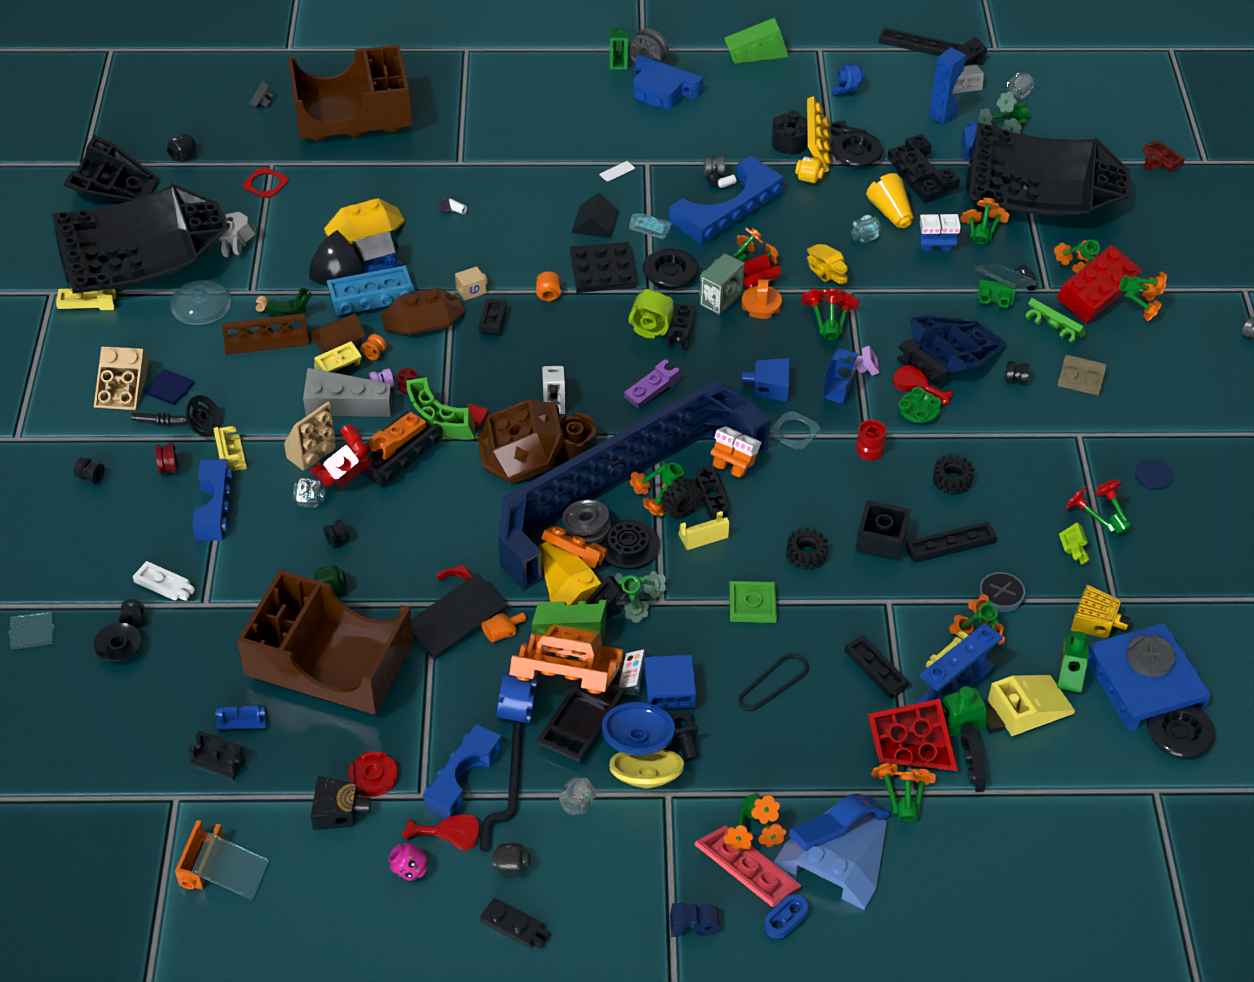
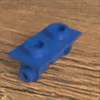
M257 704V706H242V708L220 706V708L215 710L217 730L266 728L267 707H261L260 704Z

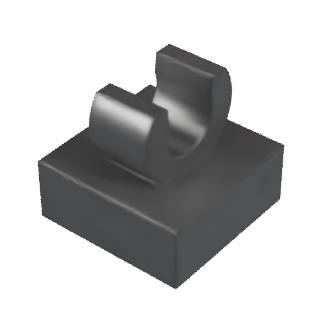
M262 81L249 104L256 108L260 102L261 105L267 107L274 96L270 92H265L269 85Z

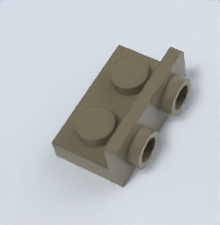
M1065 355L1057 386L1099 396L1107 365Z

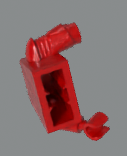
M352 424L346 425L340 431L348 444L326 460L323 465L317 462L314 468H309L314 477L319 479L324 486L329 487L335 483L341 489L372 464V461L366 455L368 445H364L358 429L353 427Z

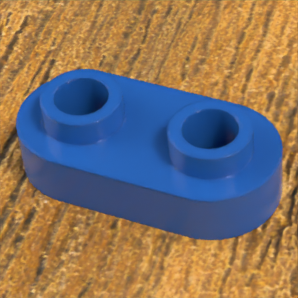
M796 894L789 895L769 912L764 922V929L767 935L775 939L784 938L807 916L808 903L805 898ZM796 909L798 912L793 913L790 910ZM778 925V926H780L781 928H780V929H776V928H774L773 926Z

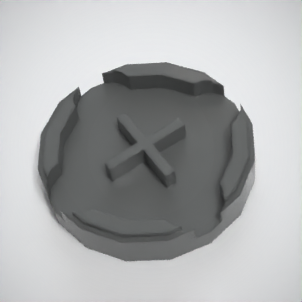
M1141 635L1133 639L1129 644L1126 658L1128 664L1139 674L1152 678L1162 677L1173 668L1175 652L1166 640L1158 636L1146 637V635Z

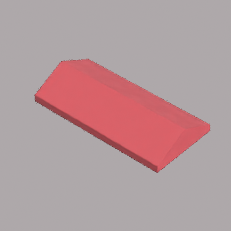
M726 825L695 842L696 847L771 907H776L783 899L789 895L796 894L802 887L801 884L754 847L734 850L731 845L724 842V836L728 834V827Z

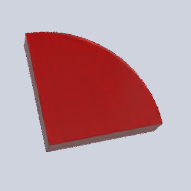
M468 404L467 408H469L475 419V427L481 429L489 415V410Z

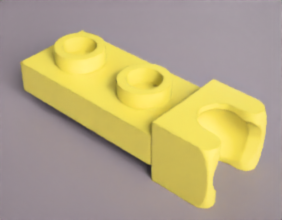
M58 289L57 309L99 308L100 310H114L113 300L116 299L115 289L73 294L70 289Z

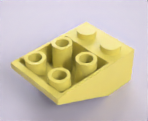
M1051 675L1010 676L991 684L988 701L1005 723V727L1011 736L1075 713L1074 708L1063 692L1057 688V684Z

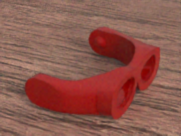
M462 564L458 567L445 569L436 576L439 581L449 576H456L464 580L473 577Z

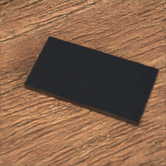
M477 573L412 618L413 637L431 658L435 660L479 629L482 622L507 609V605Z

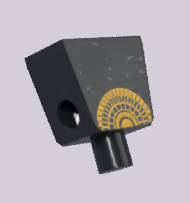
M323 776L317 777L311 811L313 830L352 827L355 823L356 813H370L371 798H358V790L355 783Z

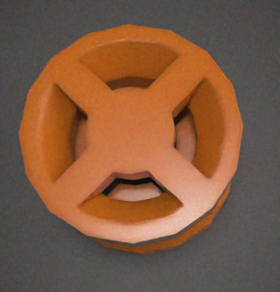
M372 334L368 337L367 342L362 344L361 352L366 358L377 360L380 357V353L384 352L387 348V343L381 336Z

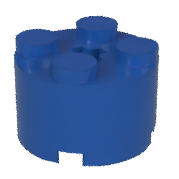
M504 671L496 718L530 723L537 676L528 681L517 679L514 675H509L510 671Z

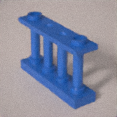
M986 623L982 624L920 674L919 677L928 683L930 688L914 704L940 699L942 702L946 695L959 692L964 686L975 688L995 671L996 665L989 661L986 655L987 651L999 643L1003 637Z

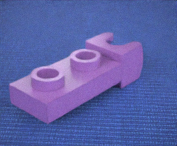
M663 360L655 366V370L626 390L624 398L640 409L666 388H671L680 381L679 368L669 371L667 366L668 360Z

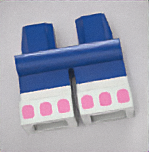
M938 214L920 215L919 236L923 251H931L933 246H940L943 251H951L952 246L957 245V234L961 228L958 214H940V219Z

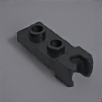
M675 304L674 314L667 334L668 348H671L674 343H680L683 350L687 349L695 315V306Z
M908 339L901 343L899 350L904 354L897 357L900 363L904 366L910 365L917 368L931 383H934L940 389L947 385L949 370L922 351L920 349L921 345L914 340Z

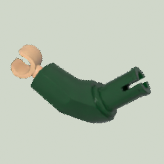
M301 288L295 300L287 302L275 300L268 302L266 297L259 296L256 302L261 304H257L256 310L262 312L265 309L266 314L274 317L304 314L306 312L305 306L312 293L306 288Z

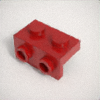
M767 254L743 262L745 263L743 286H746V288L757 286L758 279L772 281L776 275L781 274L780 266H771Z

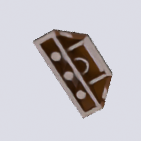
M434 288L399 296L381 315V319L386 332L393 331L399 334L413 335L450 327L460 317L465 315V310L460 298L441 288Z

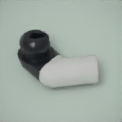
M713 172L707 176L709 179L708 183L719 188H724L737 182L734 175L718 178V174Z

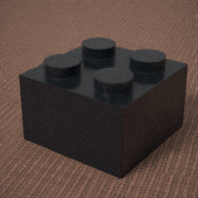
M867 500L858 530L855 550L900 560L911 509Z

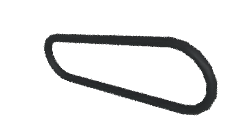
M788 654L782 657L741 693L738 699L740 706L746 710H755L801 679L809 669L806 659L797 654ZM794 657L804 662L805 670L803 673L757 705L748 707L742 703L743 696L785 659Z

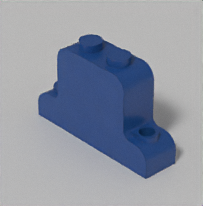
M641 55L635 59L633 97L639 101L662 109H670L682 96L696 98L703 92L702 76Z

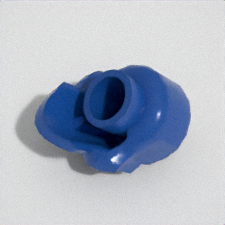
M845 64L842 69L837 70L836 78L838 84L833 85L832 95H841L859 89L862 80L865 78L864 70L860 68L859 64Z

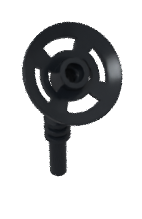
M204 395L194 396L188 401L186 416H171L170 413H167V415L162 413L161 415L160 412L157 414L132 412L131 416L132 421L153 422L157 425L161 423L162 426L165 424L166 426L170 424H189L191 429L202 437L215 435L214 428L218 427L219 429L221 425L218 407L210 398ZM198 402L204 403L208 406L209 409H207L203 405L198 404ZM209 416H213L212 428L208 426Z

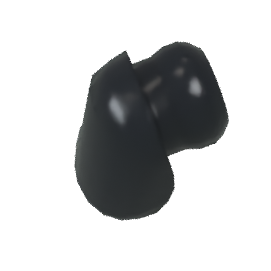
M1020 265L1019 268H1016L1014 271L1017 278L1024 276L1027 290H1035L1037 287L1035 274L1025 265Z

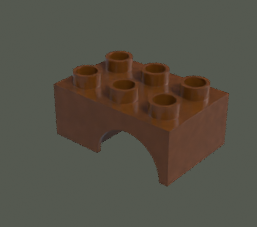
M400 45L355 49V56L351 65L342 73L331 77H317L308 74L298 65L295 56L288 57L300 139L322 140L327 136L339 134L359 136L365 131L382 129L394 132L402 127L412 126L409 88Z
M279 570L237 639L245 676L376 715L407 657L414 639L410 607L401 605L399 615L391 620L370 619L355 613L345 606L335 595L331 584Z

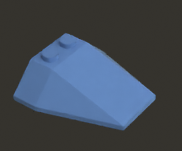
M868 812L857 818L848 827L843 836L819 846H813L807 851L791 838L781 849L774 860V864L795 876L802 867L842 887L841 899L865 910L877 887L887 821L884 819L878 821L875 815Z

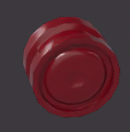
M174 442L162 447L160 444L155 445L159 474H163V471L178 472Z

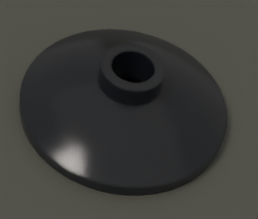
M115 623L100 630L94 639L93 645L96 654L101 659L109 662H119L129 659L137 653L141 646L142 638L139 630L133 625Z

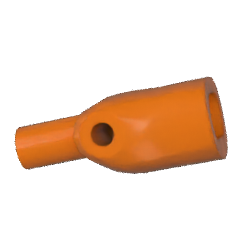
M499 613L491 619L482 622L481 627L487 638L494 643L514 636L517 631L515 625L526 621L524 613L511 618L504 613Z

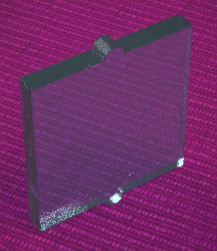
M52 611L10 617V630L8 634L10 636L11 650L53 644V630H55V627L53 625Z

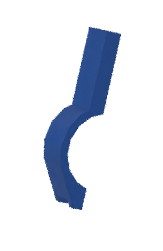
M859 793L851 794L841 799L829 813L792 827L789 836L807 851L813 846H819L843 836L848 827L861 815L872 812L875 813V818L879 821L887 818L890 812L878 804L873 797Z

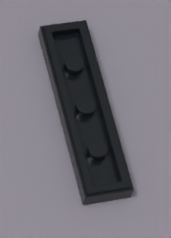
M985 522L907 541L905 548L913 563L994 544L997 541V537L990 524Z

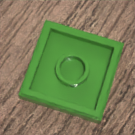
M729 581L730 622L776 623L775 582Z

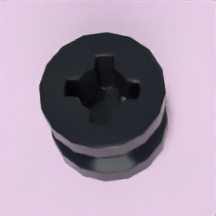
M341 519L335 521V524L331 526L326 525L323 527L324 535L332 547L336 546L339 541H347L350 538L348 530Z
M135 599L123 601L121 604L122 612L118 618L119 622L139 627L143 620L144 604Z

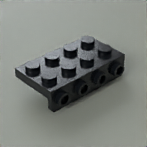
M406 411V412H405L404 414H402L399 418H397L394 422H392L389 426H391V425L394 424L396 421H398L399 419H401L403 416H405L406 414H408L409 411ZM426 423V428L396 449V453L386 460L382 458L384 454L383 449L371 452L368 441L364 445H368L366 455L372 461V464L364 469L361 474L383 487L388 482H391L400 472L407 469L415 460L422 457L431 447L441 441V425L436 423L431 426Z

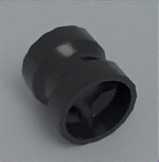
M1008 361L1005 381L1013 382L1016 380L1021 384H1027L1029 364L1022 363L1021 365H1016L1015 362Z
M87 457L79 458L74 466V475L80 479L86 478L88 482L93 484L99 483L105 473L104 464L92 462Z

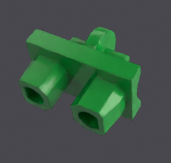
M997 278V282L980 279L977 299L983 304L993 301L998 302L1000 307L1008 308L1009 305H1013L1016 286L1001 283L1002 278Z

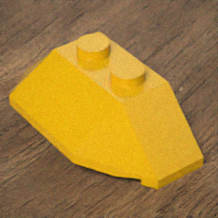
M377 198L341 208L324 230L327 237L338 230L350 244H353L352 241L392 230L396 231L405 223V219L397 207Z

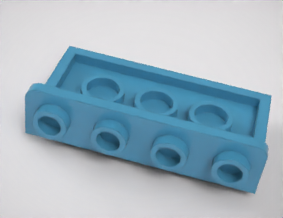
M406 265L327 280V287L336 316L389 306L399 296L415 293V287L411 283Z

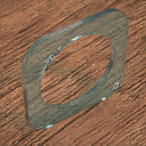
M790 411L784 413L771 427L770 435L772 438L794 449L801 450L806 448L820 431V426L816 422ZM799 420L809 426L810 434L804 440L791 441L781 435L779 428L786 421Z

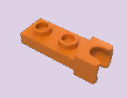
M409 412L384 431H378L371 436L369 441L371 452L383 449L384 454L382 458L384 460L388 459L396 453V449L426 428V421Z
M557 526L544 530L541 538L581 557L592 568L602 564L607 552L605 547L594 542L589 545L585 543V539L579 536L572 537L566 534L563 528Z

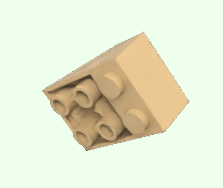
M101 347L94 408L137 410L147 378L149 355L144 349Z
M328 401L296 423L284 443L286 458L303 471L315 465L317 461L330 454L336 448L331 406Z

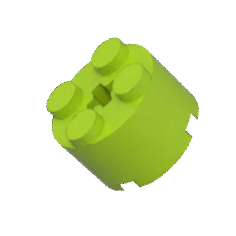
M651 289L643 290L634 301L628 319L629 324L633 325V330L637 334L646 338L665 335L674 314L673 299Z

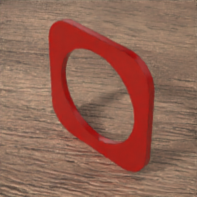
M259 168L243 182V188L263 198H271L288 183V177L269 168ZM260 175H274L279 179L278 186L269 191H259L252 186V181Z

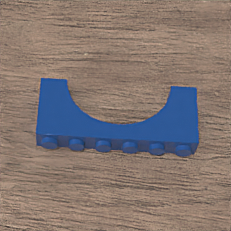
M750 155L737 164L736 179L744 186V190L738 196L729 201L712 205L697 204L682 198L669 207V222L703 244L735 222L740 221L744 216L752 213L761 205L766 204L775 196L780 195L783 192L784 177Z

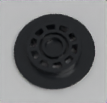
M849 131L834 138L831 143V152L843 163L863 166L879 160L883 154V146L876 137L869 133Z
M662 249L653 252L645 259L643 272L648 280L657 285L679 287L690 283L697 276L698 264L695 258L685 251Z
M620 520L611 523V529L607 538L598 543V545L607 549L604 557L606 562L619 568L629 569L641 567L653 560L659 550V538L656 532L645 523L635 520Z
M1194 705L1147 719V730L1150 738L1160 749L1171 755L1196 757L1207 752L1214 743L1215 729L1211 719L1205 712Z

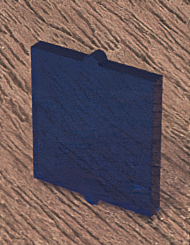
M163 369L155 378H152V382L143 391L147 395L175 406L183 396L187 395L188 390L195 382Z

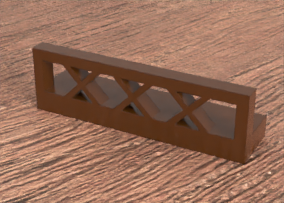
M305 313L222 323L226 355L309 345ZM302 321V326L293 327L290 325L292 322ZM273 324L280 325L278 329L270 328ZM256 326L260 328L258 331L254 332L249 330L251 327ZM237 329L239 332L228 335L227 330Z

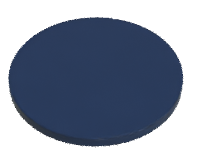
M1147 460L1141 462L1136 467L1135 476L1145 487L1163 489L1168 487L1173 481L1172 470L1160 461Z

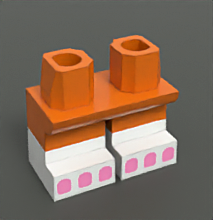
M722 427L716 431L715 447L710 453L714 456L713 466L718 469H725L729 462L733 464L731 474L740 478L744 476L747 468L754 464L761 441L745 434L742 435V433L729 427Z

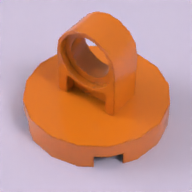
M758 279V286L748 288L743 293L742 309L750 312L749 315L751 317L767 319L771 318L772 314L776 312L778 314L781 310L782 297L777 290L768 287L769 280Z

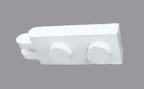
M148 561L133 576L135 583L172 600L180 598L187 601L190 597L189 594H193L195 588L190 585L188 579Z

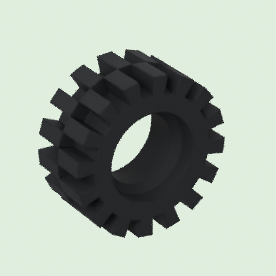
M949 454L948 458L942 456L941 459L937 460L934 467L933 480L938 490L944 489L943 493L945 494L950 491L951 495H954L955 492L960 495L962 490L967 492L968 488L970 489L974 467L971 466L972 463L970 461L966 462L967 458L959 459L960 455H956V458H953L952 454ZM953 472L959 474L960 476L952 477L946 473Z
M684 477L683 480L682 478L678 479L677 483L674 481L671 483V487L667 486V492L663 491V497L660 498L661 505L674 519H683V515L685 517L689 516V512H695L694 508H698L700 506L699 503L703 501L701 498L703 497L702 491L691 478L688 479L687 477Z
M800 528L797 533L795 531L792 532V535L788 537L786 557L787 559L789 558V563H794L796 568L800 565L801 570H805V567L813 570V566L817 569L820 567V564L823 565L828 549V542L826 537H823V533L819 532L816 534V529L810 532L809 528H805V531H802ZM803 546L812 547L815 550L812 552H805L800 550L799 548Z

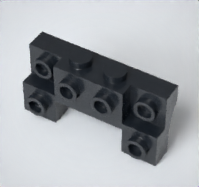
M921 134L907 138L903 146L889 149L887 159L925 204L932 202L945 192L958 189L960 178L951 168L936 171L925 158V155L930 154L932 145Z

